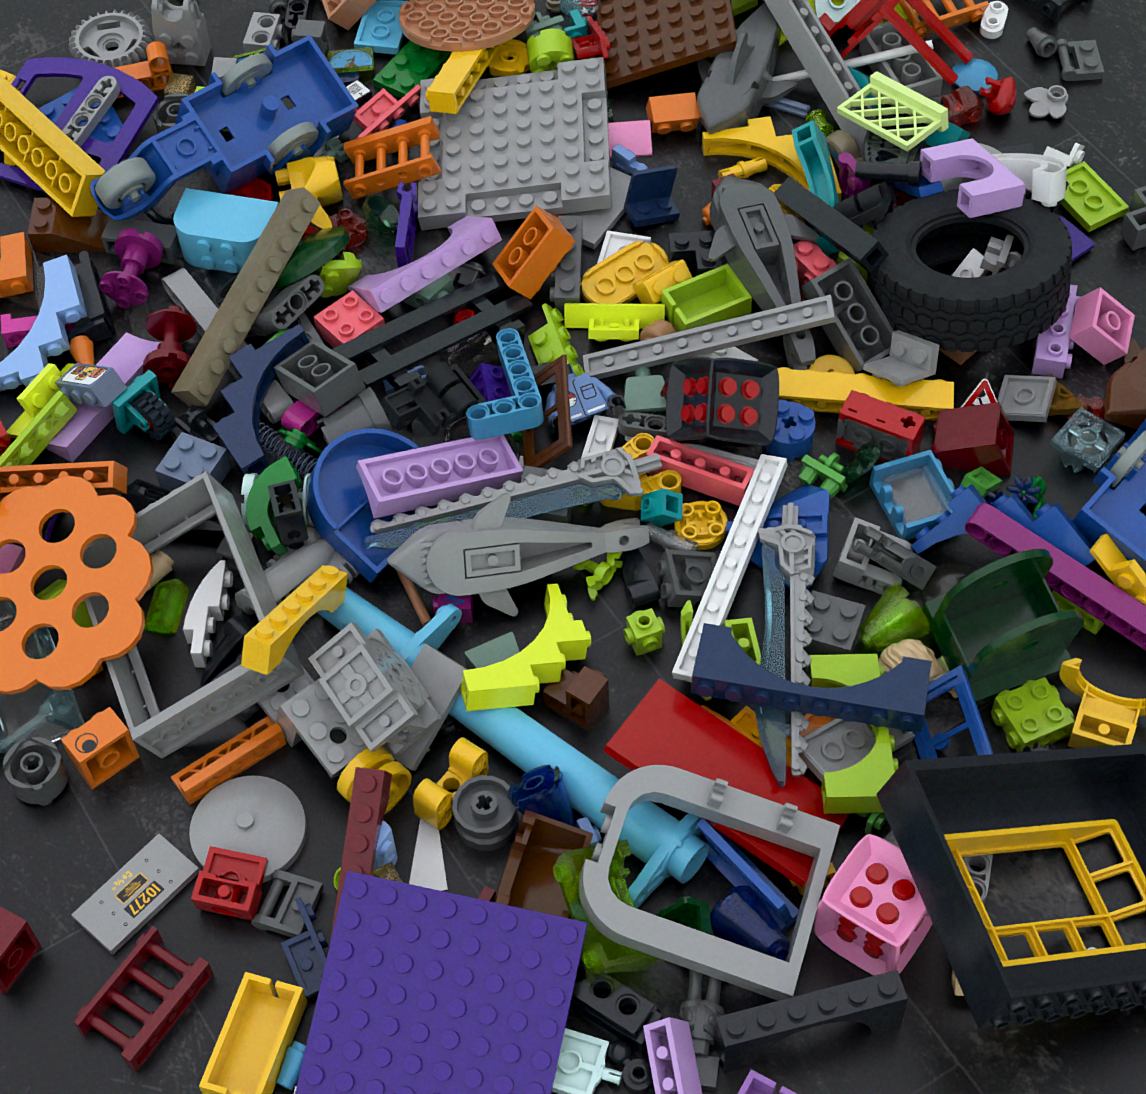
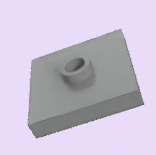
M1004 375L997 402L1000 403L1007 419L1010 421L1046 422L1057 384L1056 377Z

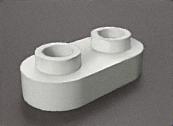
M1001 1L990 2V5L984 12L980 33L985 38L995 39L1003 33L1008 7Z

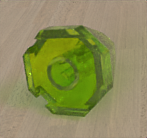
M897 583L885 591L860 626L862 634L859 638L867 649L873 648L878 652L893 643H899L905 639L919 640L931 633L930 623L915 600L910 601L905 597L909 593Z

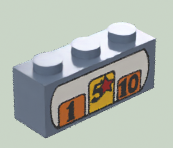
M76 363L55 382L60 389L59 391L63 392L71 402L106 408L127 389V386L112 367Z

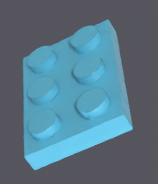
M377 0L362 16L354 41V49L364 52L396 55L401 49L405 36L400 28L399 11L402 4L408 1Z

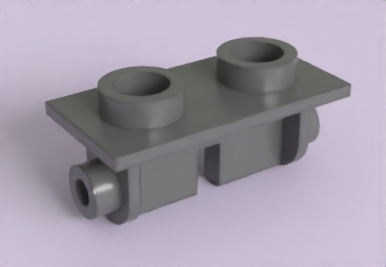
M470 261L469 264L463 263L447 273L453 282L456 281L458 274H460L458 283L464 286L487 276L483 266L473 261Z

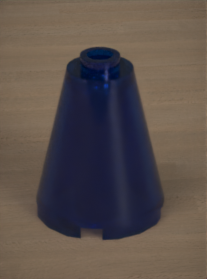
M550 765L536 767L520 777L522 782L517 787L514 783L510 786L507 793L508 798L522 815H524L526 810L577 828L563 774L558 766H555V769H552Z
M740 885L727 891L729 896L723 902L719 899L710 913L713 934L718 938L784 960L789 952V940L758 892L745 885Z

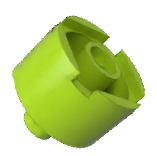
M561 29L541 30L540 35L535 38L532 35L527 41L526 47L531 73L558 70L557 63L575 61L572 38L570 35L568 37L565 31Z

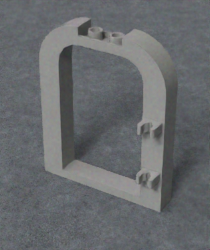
M668 765L641 767L627 773L612 787L600 810L601 813L607 814L600 831L605 833L602 844L597 842L591 860L586 859L581 868L579 895L582 907L594 927L605 937L620 945L778 1001L791 998L795 991L840 825L799 811L796 805L787 802L782 805L728 786V781L716 778L714 781ZM647 801L662 803L814 857L785 961L636 909L620 901L611 890L608 875L628 810L636 804Z

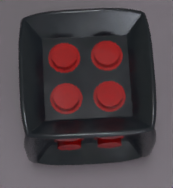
M693 357L675 361L670 370L667 387L666 432L668 439L681 443L706 446L731 445L747 448L770 445L775 436L778 418L779 374L777 367L765 362L737 358Z

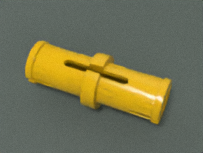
M760 156L746 162L739 161L737 165L719 170L718 177L734 173L737 178L748 179L753 174L767 170L766 159L764 156Z

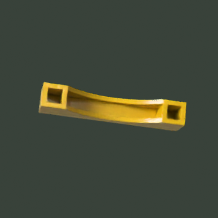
M322 565L244 636L241 666L268 675L281 663L293 638L312 615L321 610L333 613L344 603L348 573L340 571L334 566Z

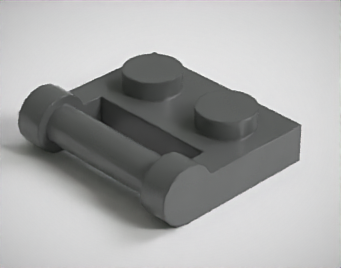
M1059 39L1056 41V53L1059 54L1063 68L1061 71L1063 80L1103 79L1104 69L1096 40L1068 42L1066 39ZM1068 53H1073L1077 69L1072 67Z
M275 870L271 877L272 885L259 913L254 915L251 924L257 929L270 930L293 938L304 933L306 930L305 922L295 899L301 897L304 904L310 903L314 910L324 889L323 883L282 870ZM290 886L276 918H271V913L283 887Z

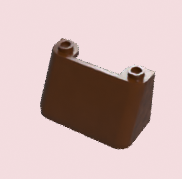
M526 810L513 840L493 902L568 918L570 913L568 910L580 870L586 859L591 860L595 849L594 846L590 845L593 833Z

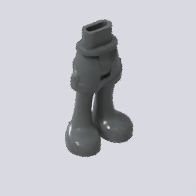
M689 969L687 1000L681 1003L679 1016L681 1020L689 1022L695 1054L709 1056L710 1045H713L715 1042L716 1017L724 1015V1008L720 1006L722 980L709 976L706 998L702 1000L703 974Z

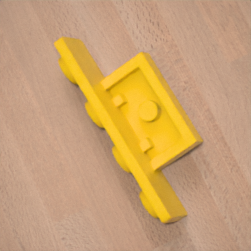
M1108 534L1101 535L1090 549V553L1116 587L1146 605L1145 572L1135 559L1127 561Z

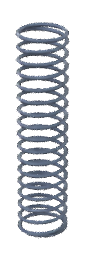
M259 420V433L263 429L259 435V438L261 437L260 442L262 443L266 439L265 444L262 446L264 449L262 448V450L278 460L287 454L288 459H290L294 455L296 448L290 451L292 446L289 445L285 449L287 443L284 442L282 444L285 437L283 438V435H279L277 431L274 432V429H270L268 425L265 426V423H261ZM271 441L269 448L266 449V445ZM279 448L278 454L274 455V452ZM303 449L294 455L291 462L294 463L297 460L295 465L297 470V466L303 461L300 469L297 471L300 470L298 474L305 478V475L316 463L314 460L318 459H314L313 455L310 456ZM305 454H308V457L303 461ZM306 466L305 471L301 473V469Z

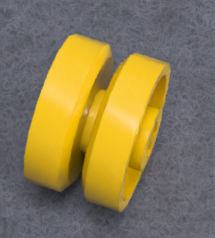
M383 746L375 752L366 748L357 754L342 771L337 782V790L350 803L356 767L385 770L392 774L386 814L405 795L411 784L412 775L400 762L394 761L392 754Z

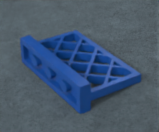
M703 818L697 823V826L706 843L710 846L707 860L781 935L796 921L799 910L729 837L719 830L716 832Z

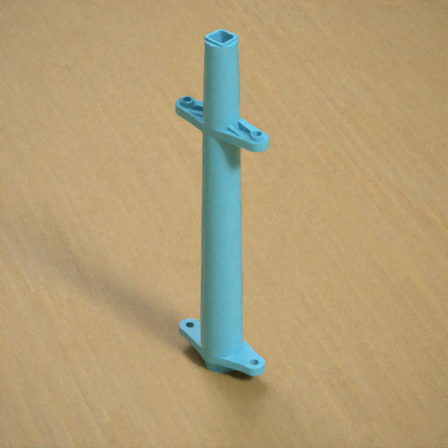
M347 587L344 603L333 613L324 610L317 612L340 631L351 622L358 625L365 637L375 629L381 630L395 652L401 653L410 668L424 644H428L437 650L459 623L462 616V611L455 605H443L437 610L432 620L421 630L414 633ZM460 693L449 715L583 817H588L589 821L601 830L607 814L601 813L600 810L610 790L620 779L518 708L507 707L466 711ZM651 801L636 804L628 810L617 843L646 865L627 890L623 898L625 904L637 909L666 878L672 876L683 884L688 882L698 872L710 850L709 844L699 838L702 834L697 826V823L702 820L700 817L688 813L679 821Z

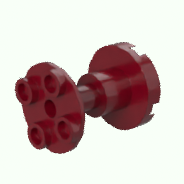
M172 305L168 309L158 310L147 316L146 328L148 333L155 339L163 342L159 343L157 350L148 353L143 360V374L148 370L152 371L157 376L158 386H160V383L168 384V388H174L191 358L183 352V347L179 343L191 339L197 331L195 319L188 313L183 312L181 307Z

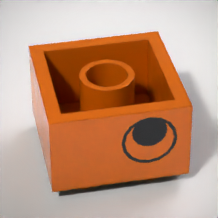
M110 707L96 713L91 720L79 728L71 730L67 736L61 739L74 768L92 790L140 757L129 729Z

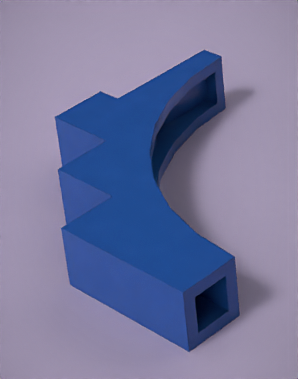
M962 484L950 494L953 499L947 505L953 511L952 513L946 510L935 519L938 523L930 530L926 526L914 535L917 540L911 546L917 554L937 542L956 535L968 534L965 530V524L980 503L988 504L973 484L967 488ZM1015 493L1009 497L1003 494L992 503L996 509L1082 565L1087 566L1095 560L1090 553L1092 544L1058 502L1052 506L1049 503L1043 505L1035 512L1036 518H1034Z

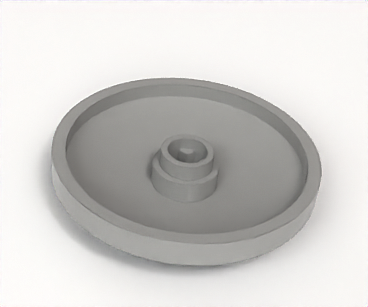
M243 776L220 784L201 800L191 819L190 843L194 855L202 868H204L210 846L267 858L269 862L263 882L271 880L275 870L286 871L300 855L306 840L307 821L300 800L286 785L268 777Z

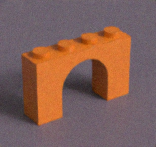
M20 232L1 236L0 298L34 291L32 249L25 233Z

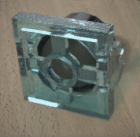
M1080 407L1052 438L1050 446L1062 452L1061 460L1064 467L1070 465L1075 473L1090 470L1096 472L1124 439L1125 432Z

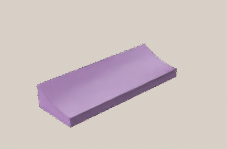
M126 332L96 365L112 367L128 388L136 377L143 375V360L148 353L157 350V346L161 342L144 340ZM72 402L78 411L46 446V449L73 463L114 418L111 403L106 408Z
M504 435L480 440L472 437L358 460L356 465L366 490L374 519L397 514L398 512L416 510L420 506H434L443 499L450 502L457 501L464 493L478 496L481 495V490L485 487L499 490L503 488L502 485L508 480L519 483L523 473V469Z

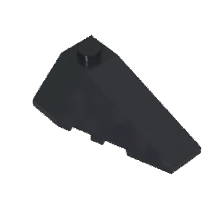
M136 479L127 486V494H121V497H124L134 507L135 512L138 513L149 504L168 495L169 491ZM217 515L191 529L223 531Z

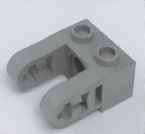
M855 517L846 536L832 577L887 597L897 596L902 579L895 573L869 564V558L855 550L857 541L869 547L874 546L875 541L863 534V531L870 526L912 552L913 547L908 541L882 532L879 526Z

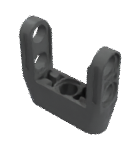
M309 274L287 285L264 309L260 310L246 337L267 336L287 328L321 296L324 291L323 280L317 275Z

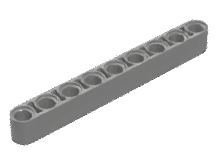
M181 268L162 278L161 281L165 291L174 303L181 307L183 312L188 313L195 319L197 331L203 337L218 308L187 270ZM244 340L239 349L247 346ZM230 363L228 370L238 381L241 378L235 371L232 363ZM276 379L270 385L261 409L272 424L279 422L284 412L294 404Z

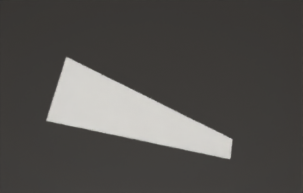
M420 818L409 884L439 891L448 890L439 830Z

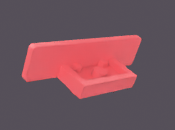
M416 85L399 101L383 88L356 111L353 121L364 130L357 139L386 130L390 125L389 122L393 119L398 120L404 114L405 108L408 106L413 107L419 101L420 97L418 95L422 87Z

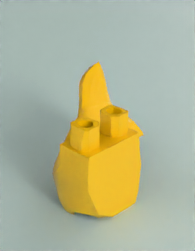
M306 157L286 163L287 168L275 171L278 186L291 184L290 190L304 187L321 203L310 221L313 225L322 230L332 227L330 218L322 207L343 200L334 157ZM286 190L279 192L280 201L283 195L285 194Z

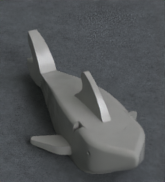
M503 493L479 510L474 519L432 524L419 529L387 558V563L431 593H447L455 596L479 594L482 601L488 606L508 615L516 616L518 609L507 588L543 578L606 552H623L642 547L650 543L649 527L647 525H640L638 518L617 520L597 528L543 520L505 517L511 496Z

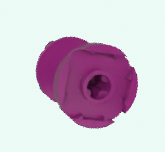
M134 228L120 231L114 244L115 253L121 259L120 265L123 272H107L102 276L99 284L100 291L114 300L117 306L125 309L129 308L130 305H140L147 301L149 295L148 287L137 275L143 274L145 269L158 266L164 249L162 242L156 236L146 231L144 235L136 233L137 229Z

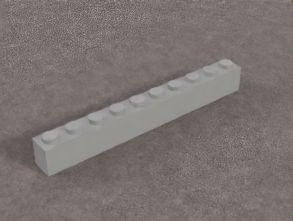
M764 0L840 129L851 134L859 148V154L862 157L867 129L837 113V107L861 89L807 0ZM871 105L864 106V110L872 109ZM859 106V107H851V108L848 109V110H850V111L861 110V106ZM870 116V117H864V118L867 119V120H874V119L876 118V116Z

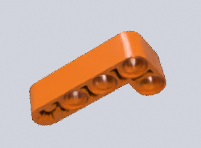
M154 41L147 45L146 54L148 61L113 67L134 77L151 91L170 88L174 83L167 48L164 43ZM119 93L117 98L125 97Z

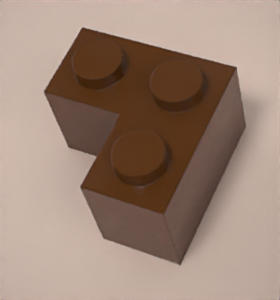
M586 666L579 673L566 669L562 670L560 682L549 683L544 689V706L591 732L609 709L608 679L602 672L591 670Z

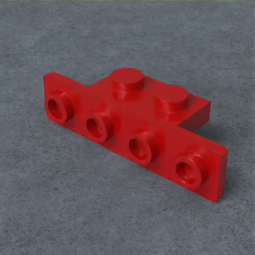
M586 16L589 35L572 39L574 54L577 59L582 60L595 58V55L601 54L603 59L608 58L607 51L611 50L609 38L602 31L601 26H598L597 21H594L591 16Z

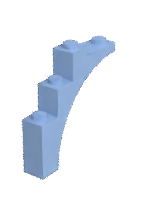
M67 255L43 263L45 290L40 312L30 332L20 345L0 362V392L7 389H15L21 384L27 387L48 364L47 357L57 356L64 351L70 350L64 324L77 322L81 318L88 316L75 266Z

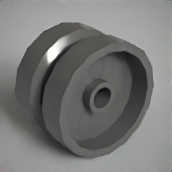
M477 776L467 780L456 791L452 806L455 828L459 838L468 847L478 851H493L504 847L513 839L518 829L517 800L513 789L504 780L494 776Z

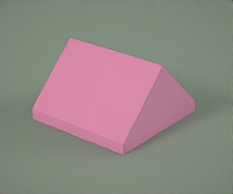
M650 120L608 123L610 159H612V148L618 144L631 150L636 157L652 156Z

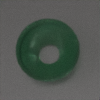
M370 195L363 203V215L366 226L378 234H393L397 231L400 214L397 208L380 195Z

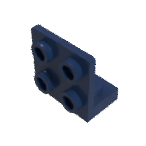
M676 165L640 170L632 173L624 210L635 228L679 219L680 211L670 197L678 170Z

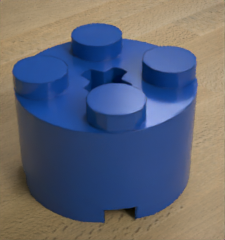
M779 400L775 436L770 445L764 446L767 454L787 458V462H793L795 458L801 456L803 458L805 454L808 455L814 443L816 423L814 411L796 402Z

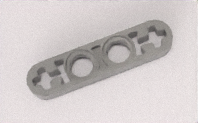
M104 76L96 83L62 130L80 148L120 93V86L113 76ZM101 102L98 108L91 109L92 104ZM88 120L85 126L78 127L80 121Z

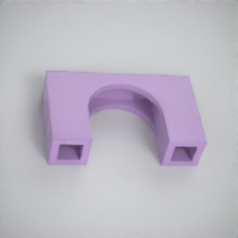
M973 138L921 149L922 175L931 183L955 177L977 179L976 181L962 183L959 186L957 207L969 218L1022 206L1026 184Z

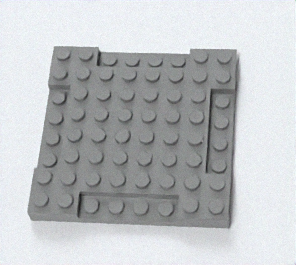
M603 57L557 63L558 70L479 79L457 114L431 112L429 102L426 101V90L431 86L435 78L421 80L420 115L421 119L431 116L440 131V139L430 142V154L433 155L441 169L440 174L423 178L421 182H418V220L421 230L447 228L465 216L492 218L494 222L523 219L528 217L536 205L552 215L612 208L607 84Z

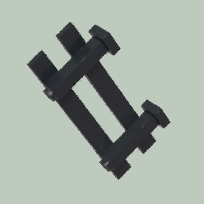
M495 271L365 334H361L332 350L350 361L363 356L371 364L359 371L366 388L386 379L394 388V392L408 386L409 381L413 380L415 382L417 377H421L416 370L408 373L406 369L488 329L494 335H497L503 329H515L519 333L522 344H524L525 325L520 320L511 322L509 319L533 308V303L519 293L499 304L493 305L486 296L508 286L498 271ZM466 307L476 314L393 355H390L382 347L460 308Z

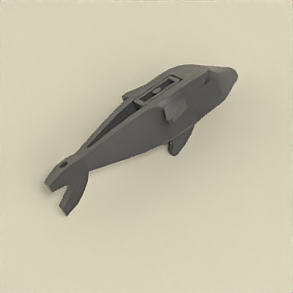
M763 3L736 29L738 41L735 49L717 54L713 63L706 59L697 61L702 82L697 96V107L700 115L699 120L708 134H714L725 129L746 127L747 119L757 118L763 104L776 102L798 87L796 80L772 81L781 28L766 3Z
M723 176L713 193L710 205V219L715 229V235L708 255V261L715 262L725 255L737 278L763 311L801 302L792 239L817 241L818 233L797 217L783 214L775 194L762 184L737 177ZM809 329L783 335L786 358L790 369L807 370V365L814 364L816 354L813 337Z

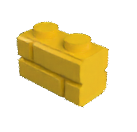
M682 259L668 263L632 285L641 304H656L661 301V290L693 277L685 261Z

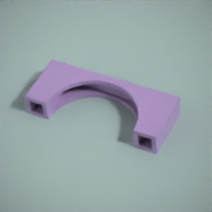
M465 216L447 227L451 236L429 254L400 268L385 273L366 275L349 285L348 289L350 292L353 290L375 311L382 313L502 241V238L492 218Z

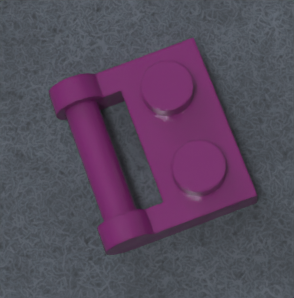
M846 152L838 156V165L840 166L838 182L842 192L841 197L847 199L855 195L858 198V193L870 188L871 180H860V178L855 177V167L858 162L850 153Z

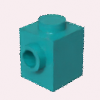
M662 488L642 495L641 521L662 527L682 520L683 494Z

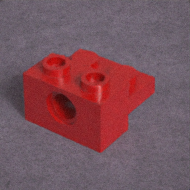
M210 846L203 871L198 873L191 896L192 902L200 910L252 921L261 900V886L268 866V859Z

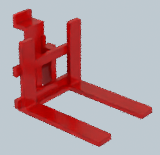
M860 0L837 23L826 13L818 18L829 37L839 28L842 29L846 24L850 29L853 28L856 31L847 41L849 46L840 53L842 59L886 18L949 85L954 84L958 79L955 72L895 11L894 7L900 0ZM905 0L965 64L973 58V54L922 0Z

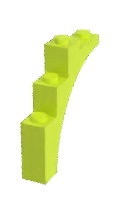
M547 584L544 602L547 620L544 628L532 643L521 652L504 661L486 667L463 670L460 691L466 711L534 705L535 693L539 692V684L560 682L561 671L565 670L566 661L583 660L586 658L587 648L591 647L590 632L585 630L582 620L574 621L572 613H568L566 596L561 594L558 584Z

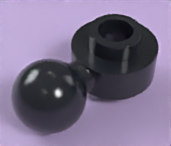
M614 1040L608 1047V1056L613 1063L624 1067L622 1074L624 1086L634 1093H642L649 1089L653 1081L650 1064L643 1059H633L632 1047L626 1040ZM641 1070L644 1077L636 1079L633 1076V1071Z

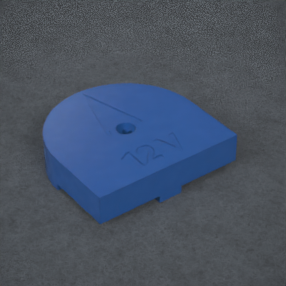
M377 428L353 430L334 439L318 458L309 476L306 488L308 512L319 534L370 583L390 566L387 563V558L419 529L432 525L437 521L381 535L371 533L370 523L376 519L386 522L393 521V516L396 514L373 518L366 490L356 469L358 460L420 448L400 434ZM437 505L430 506L427 508L434 509L437 508ZM415 510L402 513L407 515H414Z

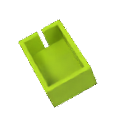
M725 264L661 290V304H665V316L668 321L674 325L676 332L749 315L752 308V296L737 278L731 267Z

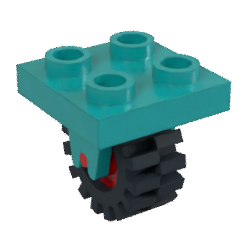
M150 370L136 377L133 383L111 402L116 427L123 434H126L136 425L145 433L150 434L153 439L161 440L177 426L176 420L173 419L174 415L169 412L170 409L160 398L157 376Z

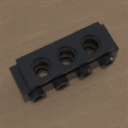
M580 957L576 980L581 981L575 982L570 1009L615 1039L626 1040L631 1045L632 1050L642 1056L647 1049L643 1026L662 1020L660 1010L652 1002ZM630 1012V1013H633V1014H631V1015H625V1014H623V1013Z

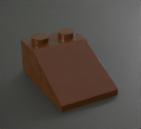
M34 198L27 234L34 253L105 252L101 236L110 217L97 209L95 216L72 217L54 199Z

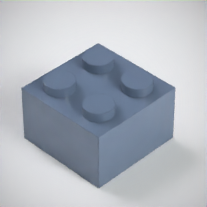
M181 432L156 468L155 473L160 487L171 492L205 471L221 484L232 468L226 448Z

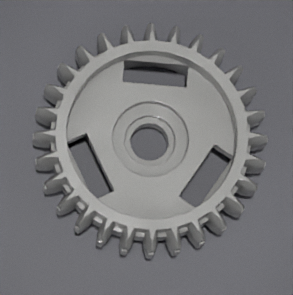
M114 9L113 13L106 11L105 14L101 15L97 12L95 17L89 15L88 21L81 20L82 25H76V30L71 32L69 50L72 58L93 61L110 67L147 61L146 47L151 42H154L149 25H147L145 20L141 19L139 15L134 16L132 12L126 14L124 10L117 13ZM111 47H118L114 51H108Z

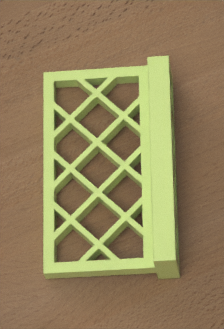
M877 71L870 76V83L837 107L838 114L907 152L934 131L938 130L942 133L949 128L948 109ZM870 93L872 96L876 97L864 99V97H866ZM889 104L893 107L881 108V105ZM878 105L877 109L864 110V106ZM859 106H861V110H855V111H850V110H848V109H850L851 107H859ZM906 113L912 117L899 118V114ZM896 114V118L882 119V115ZM879 116V120H867L864 117ZM917 123H925L928 126L917 127ZM914 124V128L899 129V125ZM896 125L897 129L885 130L882 127ZM914 135L909 141L900 138V136Z

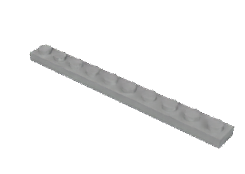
M831 295L818 297L583 355L584 371L590 377L602 379L635 371L641 367L648 368L837 322L833 299Z

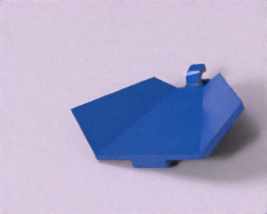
M805 484L773 501L763 528L782 525L783 505L794 503L793 506H798V525L813 531L816 536L814 577L816 579L828 561L830 493L826 489ZM734 521L727 522V534H729ZM758 538L750 561L790 589V584L780 575L778 556L762 544L760 538Z

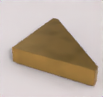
M1057 381L1048 416L1087 413L1085 404L1076 399L1072 392Z

